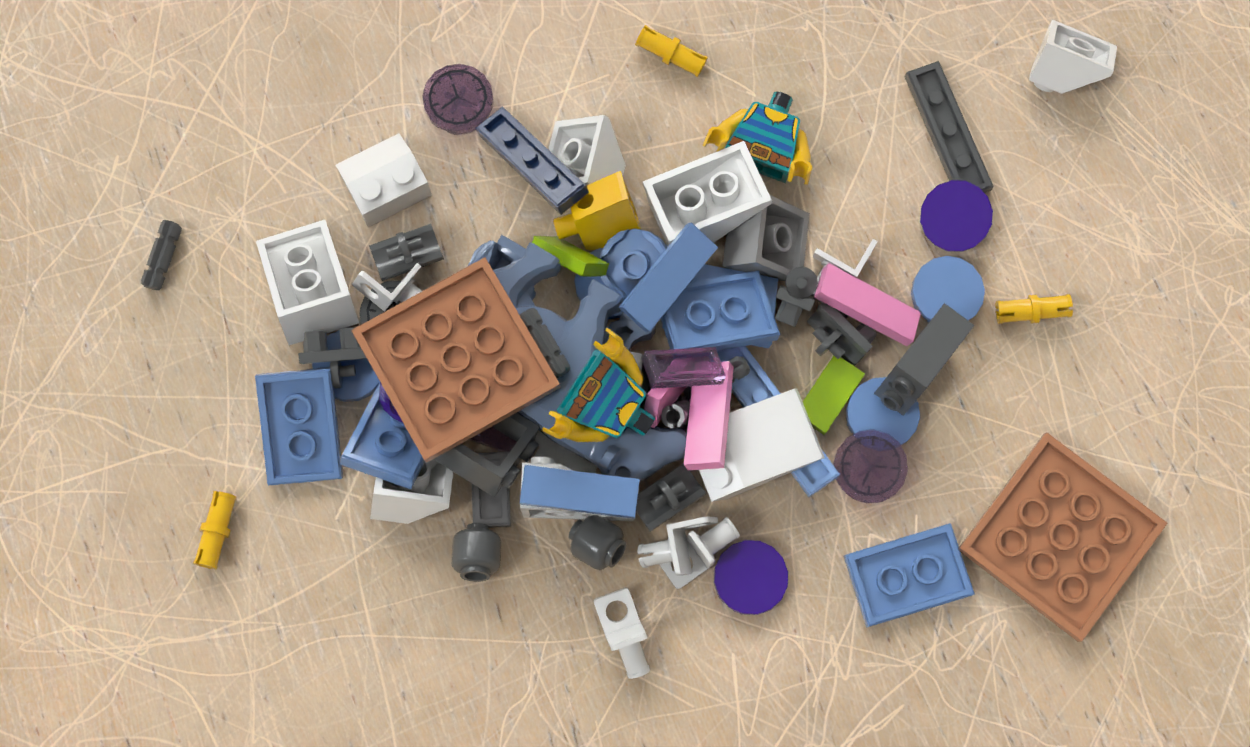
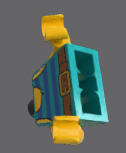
M774 92L768 106L759 102H753L749 109H740L722 121L717 127H711L702 144L704 147L709 143L715 144L718 147L717 151L744 141L759 174L785 184L787 180L792 182L794 176L802 177L805 180L804 185L809 183L812 165L810 163L811 154L807 136L803 130L799 129L800 119L788 114L793 99L783 92Z
M605 329L609 334V339L605 344L601 345L595 340L593 345L598 350L595 349L557 408V412H549V415L555 417L556 421L550 429L543 427V432L557 439L567 438L575 442H603L609 436L618 439L626 426L642 436L651 428L655 416L639 407L647 394L641 388L643 376L634 356L623 345L622 338L611 329Z

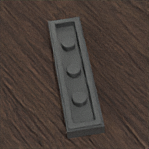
M936 61L906 72L905 80L949 181H967L978 186L984 193L991 191L994 186L940 62Z

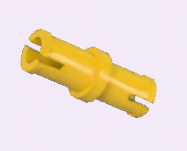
M644 25L635 43L636 46H640L663 58V63L669 65L671 62L694 74L696 77L699 76L708 59V56H704L680 44L681 39L677 37L671 39L651 29L648 25Z
M1034 294L1028 295L1027 299L998 300L995 303V308L999 310L995 311L998 324L1027 320L1033 324L1039 323L1040 319L1069 318L1073 315V310L1069 309V307H1073L1070 294L1041 298Z
M213 491L206 522L201 523L199 529L203 533L195 560L193 561L194 565L217 570L218 567L217 564L224 539L229 538L231 532L228 529L234 503L237 500L236 496L221 491Z

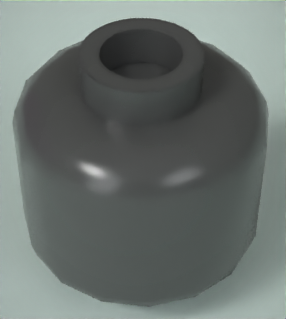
M598 515L588 516L584 521L581 519L577 520L569 532V539L572 540L570 547L572 555L597 570H603L608 566L614 567L626 549V541L623 540L624 534L622 529Z
M472 523L467 525L466 529L454 535L451 564L453 569L460 573L462 579L473 582L486 581L490 579V575L499 570L501 538L497 533L489 530L487 525Z

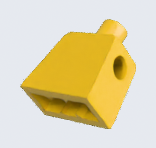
M621 171L586 185L589 193L571 207L572 213L553 219L559 240L579 234L585 249L590 251L604 248L607 241L620 231L628 229L641 230L635 206Z

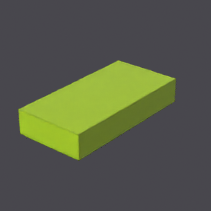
M534 236L533 244L560 260L561 266L582 277L603 276L607 273L609 263L563 239L559 240L557 236Z
M834 355L803 400L812 427L823 435L826 434L865 375L864 372L842 358L837 359Z

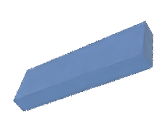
M692 222L687 223L618 308L645 332H650L718 247Z
M525 465L520 505L635 519L640 479Z

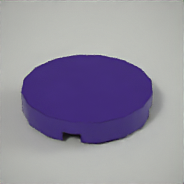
M950 180L937 185L927 194L921 206L920 223L925 236L935 246L945 251L962 252L974 248L987 236L992 225L993 209L988 196L978 186L967 181Z
M744 540L731 545L721 554L714 568V586L718 597L728 608L741 615H758L770 611L782 600L788 587V570L783 557L774 547L761 541Z

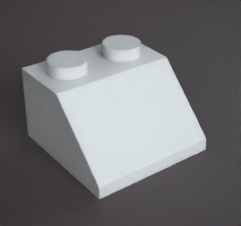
M399 133L336 164L368 227L432 196L429 184L422 170Z

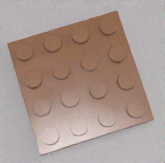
M486 257L351 330L426 463L561 388L556 376Z
M1046 432L1041 436L958 549L1077 642H1082L1168 523Z

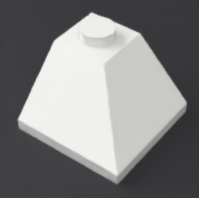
M1052 20L1031 68L1029 81L1034 82V85L1042 91H1056L1063 94L1111 77L1115 66L1117 46Z
M599 115L555 121L548 150L585 185H589L619 171L622 172V175L624 174L626 165L609 117Z
M434 459L427 463L424 462L412 489L376 477L370 519L409 524L448 509L453 471Z

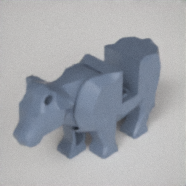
M503 235L500 236L497 243L490 240L479 246L474 251L468 266L486 257L518 314L520 315L530 308L537 309L543 321L542 325L545 324L560 348V355L563 354L570 365V371L557 378L561 388L517 413L540 426L539 431L550 440L592 462L604 475L636 478L642 481L651 477L667 464L683 460L687 434L679 427L672 429L658 426L655 428L651 427L642 436L626 426L618 439L609 436L603 442H575L567 438L557 439L542 431L543 427L550 429L554 426L555 417L549 415V412H557V408L595 349L598 350L593 345L595 340L601 345L608 341L609 334L605 331L608 318L621 311L618 307L622 304L623 297L598 281L592 280L588 288V296L581 300L575 317L567 321L551 310L535 306L533 302L536 296L534 285L543 279L555 277L560 272L561 264L557 257L532 242L529 243L527 248H524ZM622 312L619 320L611 322L608 327L622 338L623 345L629 351L638 342L651 340L656 333V325L650 332H645L624 312Z

